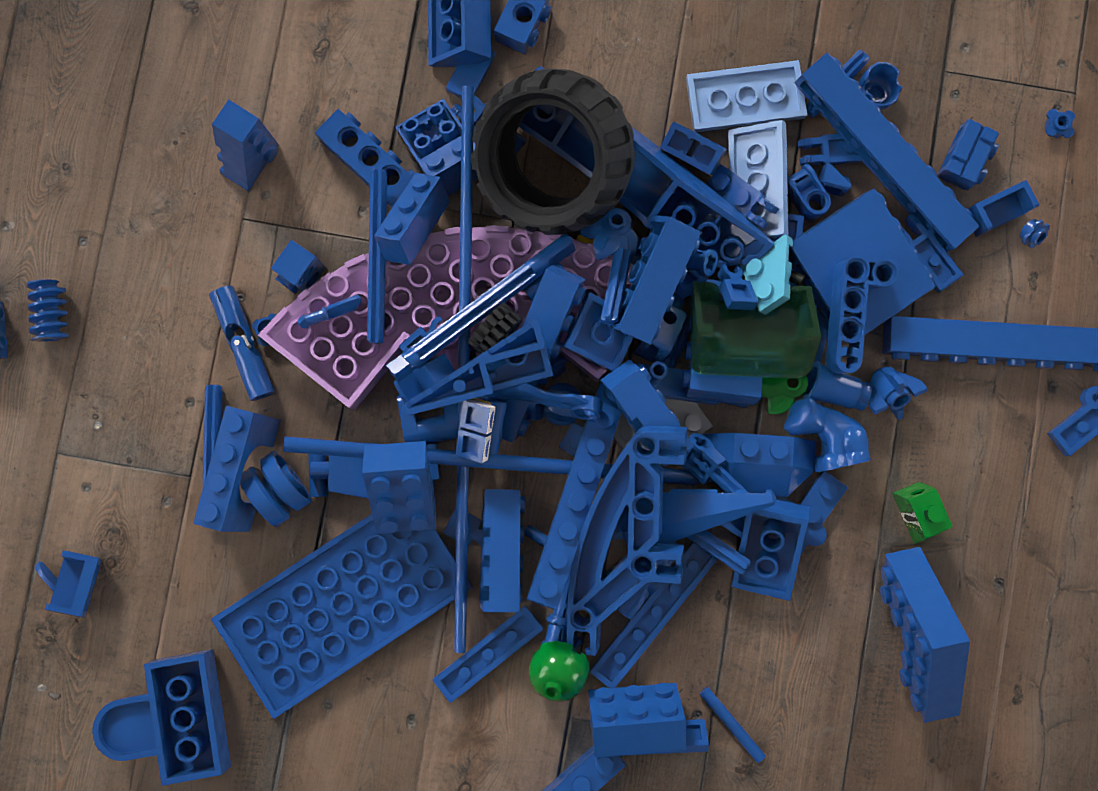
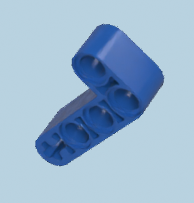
M857 256L842 260L835 266L826 351V365L833 373H853L860 368L863 358L868 289L883 288L896 282L899 272L894 262L887 259ZM849 264L855 269L856 274L854 278H851L848 274ZM877 268L883 271L884 278L882 281L876 276ZM847 294L853 299L851 308L845 303V296ZM845 323L849 325L851 331L848 338L842 333ZM841 344H849V348L841 347ZM841 356L847 358L846 364L841 362Z

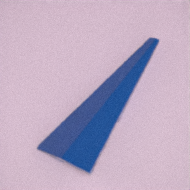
M535 319L403 404L401 406L403 415L408 416L493 394L496 390L553 376V369L539 320Z
M671 489L669 493H663L662 532L659 541L656 543L668 544L774 506L776 496L773 490H766L765 493H746L743 489H737L735 493H718L717 489ZM647 498L638 500L643 508L653 507V503ZM628 505L625 506L619 519L621 534L627 544Z

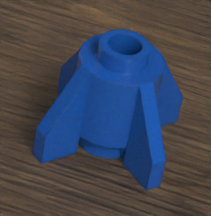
M893 367L879 368L873 373L870 380L872 393L869 399V408L876 415L890 407L891 412L899 420L903 418V407L910 402L911 394L913 397L919 396L927 392V387L921 380L896 371Z

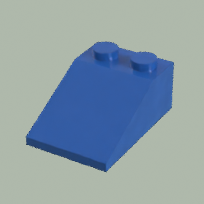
M776 500L774 506L746 515L739 553L748 558L751 563L743 575L734 571L731 587L790 601L809 521L810 507Z

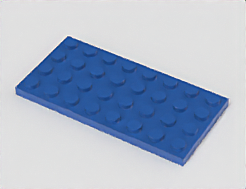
M370 514L211 618L268 712L275 719L455 600L456 559L436 529L376 533L373 516ZM467 578V591H468V590L472 589L473 586H472V584L470 583V581H469L468 578Z

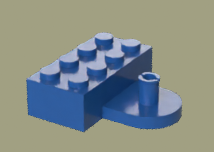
M214 649L159 658L145 663L144 669L148 693L116 699L105 705L95 717L92 734L98 750L106 757L116 761H127L157 755L161 786L219 776L231 767Z

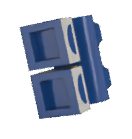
M485 396L463 401L459 427L463 428L459 429L456 456L483 463L488 460V454L499 453L503 434L504 414H506L507 408L506 402Z

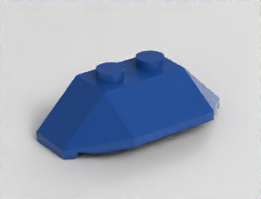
M744 433L702 434L727 459L723 468L748 493H765L766 490H773L775 496L788 497L815 471L814 459L816 458L817 441L789 436Z

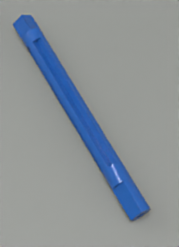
M567 234L561 235L418 343L388 363L386 366L398 382L403 380L423 365V363L491 314L500 304L507 302L541 277L546 268L557 265L576 251L573 240Z

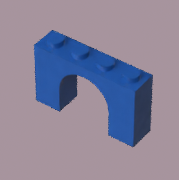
M706 279L703 288L690 295V305H694V314H689L687 332H692L691 342H687L685 347L684 359L689 360L688 370L684 369L682 387H687L686 397L756 405L761 398L763 369L733 366L717 359L709 349L707 330L715 323L723 320L761 323L766 315L761 313L757 306L754 310L727 309L719 288L722 281Z
M226 406L193 524L221 532H250L256 508L250 501L241 499L240 481L248 457L256 447L260 445L274 447L281 420Z

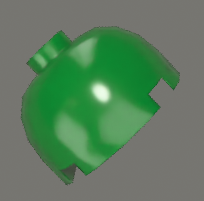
M552 641L540 645V649L532 654L529 666V679L534 690L541 697L550 701L563 702L576 697L585 686L589 674V662L586 655L582 652L579 655L572 650L573 645L565 642Z

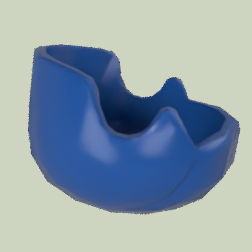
M889 62L873 64L864 72L859 80L862 92L869 100L874 101L880 110L887 109L895 104L903 88L898 82L900 71Z

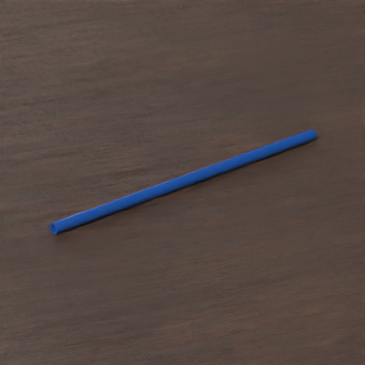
M285 436L283 452L363 458L364 446L380 444ZM427 448L430 464L568 475L573 460L488 454V460L479 463L456 456V451ZM605 463L601 478H606L613 464ZM663 468V483L699 484V480L690 471Z

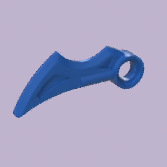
M528 383L496 390L493 394L485 395L489 398L527 401L571 410L573 416L583 420H598L601 418L603 401L594 396L553 393L538 389Z

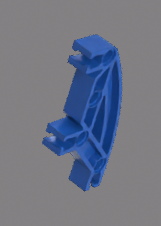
M651 425L641 427L626 444L603 481L584 522L571 570L567 603V643L573 645V651L576 652L579 644L582 645V638L577 637L578 631L589 632L590 646L585 648V654L596 656L601 644V622L648 582L681 584L684 563H682L684 545L656 542L659 541L662 532L663 467L660 464L684 465L687 458V446H681V451L667 450L662 448L663 440H679V445H685L688 427ZM649 438L653 441L655 448L651 450L644 449L640 445L639 440ZM647 498L653 503V507L643 508L638 500ZM628 505V553L606 571V562L611 542L625 506ZM646 557L652 564L650 566L641 565L638 562V558ZM659 560H676L678 568L662 566L659 564ZM578 610L587 611L591 617L581 616Z

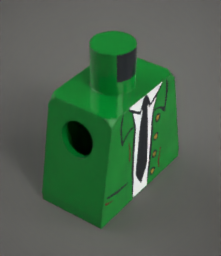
M917 482L892 493L914 544L952 528V523L942 500L934 487Z

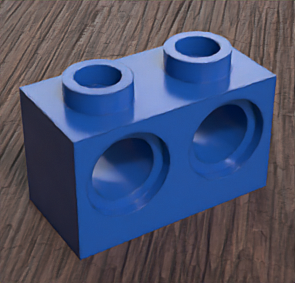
M674 121L660 146L661 149L709 175L714 174L728 150Z
M291 240L271 269L278 274L275 280L297 294L299 290L303 292L314 285L326 267L316 256Z

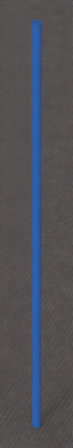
M462 86L459 311L471 303L473 203L471 153L473 152L472 137L474 133V86ZM471 328L459 337L458 369L470 362V344L468 341L471 337ZM463 401L458 402L457 439L459 429L463 428L459 427ZM457 466L455 653L466 652L469 467Z

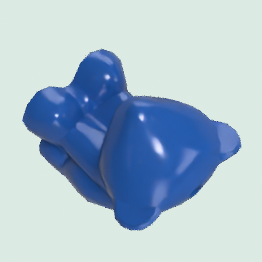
M809 397L797 400L792 404L783 426L785 431L789 435L794 436L818 434L821 439L822 454L814 459L815 472L871 461L867 432L854 418L837 410L824 407Z

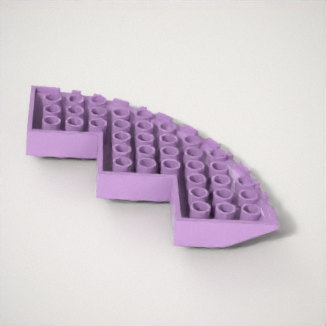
M496 225L472 228L471 303L561 235H545L540 231L529 232L523 229ZM460 227L430 233L411 265L386 260L383 343L371 344L367 341L369 253L353 258L331 274L328 273L321 277L320 281L316 282L308 290L305 289L297 296L296 300L286 308L284 307L258 336L348 408L356 410L387 372L388 368L386 365L403 352L399 348L402 342L420 326L427 333L430 330L431 322L435 318L440 316L443 319V322L438 325L439 327L459 312ZM572 239L576 251L562 260L560 264L566 271L586 279L582 287L586 289V293H592L605 300L614 255L603 260H597L592 244ZM631 263L629 266L625 289H630L632 284L629 282V273L633 265ZM521 290L505 302L507 306L522 318V322L514 332L522 328L532 304L524 290ZM355 295L361 297V304L355 310L345 315L330 318L329 321L319 322L311 325L310 328L298 326L297 321L302 315L318 311L322 307L326 308L328 305ZM581 304L574 306L571 313L572 316L576 317ZM485 318L471 328V336L478 329V326L485 321ZM563 332L560 339L561 343L564 344L568 333ZM459 337L432 359L445 353L456 371L458 369ZM470 345V351H473L474 348ZM562 347L560 354L565 356L566 359L594 381L598 382L607 371V369Z

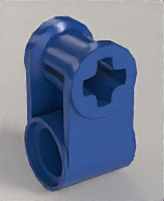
M806 163L801 166L800 171L789 177L787 176L788 197L793 201L801 216H804V219L809 222L820 220L829 209L831 199L820 183L814 169ZM809 201L818 202L821 210H813L809 205Z

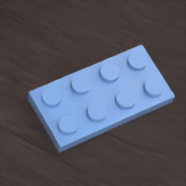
M799 60L687 74L686 84L693 131L704 132L751 126L779 120L805 119L807 116L805 96L794 84L801 76Z
M779 120L728 130L729 169L766 195V199L779 208L778 212L774 214L764 209L762 205L758 207L755 214L766 220L768 226L765 229L759 227L753 221H749L769 239L779 238L785 234L788 235L786 122Z

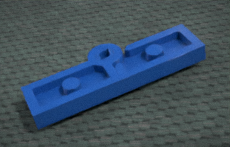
M1098 386L1084 389L1079 397L1082 406L1047 433L1064 456H1071L1098 434Z
M821 471L799 502V505L810 507L809 521L801 554L807 545L819 546L825 542L827 533L822 524L848 489L846 485L826 471Z

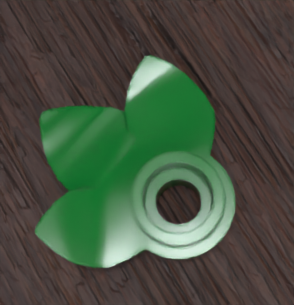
M766 358L764 360L766 372L763 373L761 397L768 398V414H780L789 410L794 403L795 397L801 396L807 390L808 378L803 371L791 368L789 363L783 358ZM792 377H796L799 381L796 388L788 386V380Z

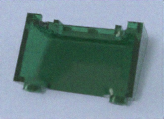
M693 281L691 289L692 368L695 372L703 375L800 378L806 376L811 371L821 340L811 286H791L790 299L765 315L759 311L757 306L754 310L727 309L725 301L720 300V288L716 284Z

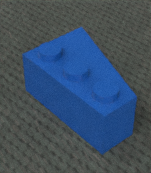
M228 99L212 123L215 145L220 147L221 150L217 154V158L223 163L219 170L221 175L249 191L266 164L271 163L275 159L279 144L258 117Z
M629 359L602 378L601 382L634 433L641 427L649 425L680 427V422L676 415L664 404L666 399L657 387L653 388L649 382L652 377L642 364L637 366ZM688 437L686 438L685 445H679V440H663L662 448L667 450L681 451V446H687L688 451L694 447ZM640 439V442L647 450L655 448L651 439Z

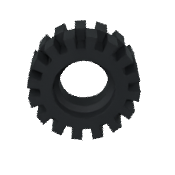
M502 303L478 326V329L469 338L468 343L482 354L513 334L514 330L522 322V318L509 306Z

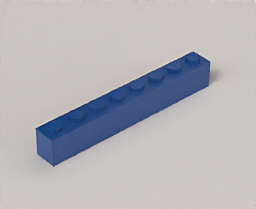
M828 52L825 53L794 82L835 131L844 137V141L855 149L856 155H860L864 159L863 163L909 215H915L927 230L930 229L946 252L959 246L979 227L973 213L957 201L953 190L943 185L937 178L936 171L922 161L918 156L917 149L901 137L897 126L887 121L880 113L879 106L866 97L862 92L860 84L845 73L842 64L837 58L831 57Z
M892 316L883 323L882 354L892 355L893 360H910V356H921L920 361L937 362L939 358H949V363L956 364L967 363L968 359L978 360L979 365H996V361H1005L1009 367H1024L1025 363H1036L1035 368L1040 369L1054 368V364L1064 365V370H1083V366L1093 367L1094 372H1098V328Z

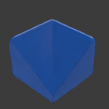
M826 162L820 170L818 178L827 193L844 196L851 188L849 177L840 174L830 163Z

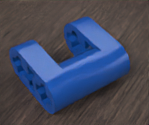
M397 394L405 443L426 441V444L457 438L458 403L443 406V415L418 419L417 413L408 416L403 415L401 406L405 402L400 394Z

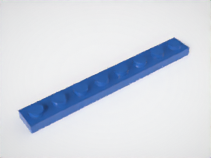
M601 379L594 396L603 401L601 418L598 420H586L526 599L553 610L558 608L579 544L578 540L590 510L621 416V411L602 384Z

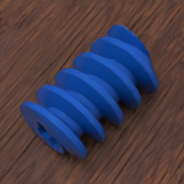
M42 279L27 282V288L34 290L27 294L28 299L34 301V303L28 305V310L36 313L28 317L30 323L36 324L29 328V333L37 336L30 339L31 341H59L69 337V334L60 332V328L68 326V322L59 320V317L67 315V311L58 309V306L66 304L67 300L58 298V294L66 292V288L57 286V283H59L57 280Z

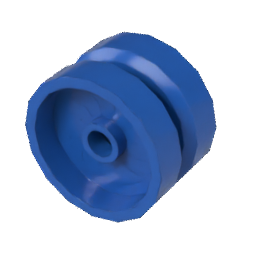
M271 451L260 459L261 470L256 467H249L242 472L241 488L261 516L274 527L280 526L290 518L289 507L295 511H300L312 502L310 494L299 476L276 451Z

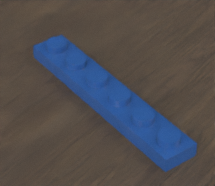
M692 542L684 551L682 558L684 570L681 584L661 583L654 594L648 596L632 620L627 622L591 667L590 673L607 687L615 688L718 559ZM675 563L672 567L678 568V565Z

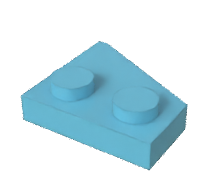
M787 234L777 239L774 245L760 258H754L748 264L740 265L745 279L751 282L759 302L757 307L765 315L790 299L791 285L789 284V278L791 276L792 263L788 261L789 247H793V240Z

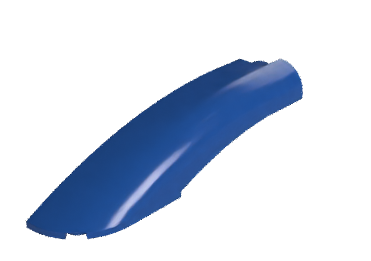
M539 66L534 71L542 70L544 68L542 66ZM550 104L536 105L525 114L519 126L522 130L552 149L591 178L595 167L594 145L585 126L567 110ZM632 127L635 152L634 169L628 186L619 202L643 222V225L651 230L652 227L647 225L651 215L670 216L700 231L698 250H715L718 255L717 267L719 268L723 264L727 266L748 264L754 258L758 259L774 245L772 240L707 184Z

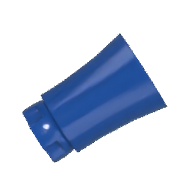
M816 361L808 372V387L803 393L804 398L809 397L814 401L839 405L848 409L855 408L862 411L867 407L872 387L869 383L861 381L860 378L844 373H833L826 365Z

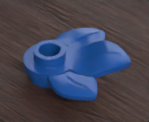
M613 208L599 221L582 229V236L594 239L593 249L597 260L610 257L621 247L625 250H630L632 254L631 259L637 251L638 237L630 228V215L623 209ZM619 218L622 224L615 225L612 219Z

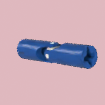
M229 285L213 290L209 293V297L230 349L234 353L236 366L250 401H257L274 394L275 389L262 356L254 346L255 341L234 286ZM240 326L245 335L234 336L235 330Z

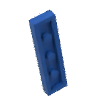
M525 605L520 609L519 613L513 614L432 680L449 703H451L544 628Z

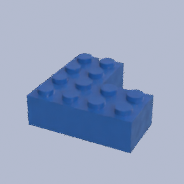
M916 547L885 554V564L881 568L883 586L880 587V595L883 603L889 604L891 608V618L894 626L900 627L902 631L904 651L900 652L902 669H899V677L904 687L909 688L912 707L915 712H920L924 723L959 716L970 640L922 549Z

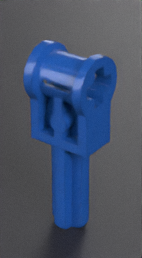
M694 433L690 435L689 439L694 447L687 451L685 464L680 466L690 471L703 485L713 481L724 493H735L737 489L745 490L723 468L727 459L714 448L712 442L702 434Z

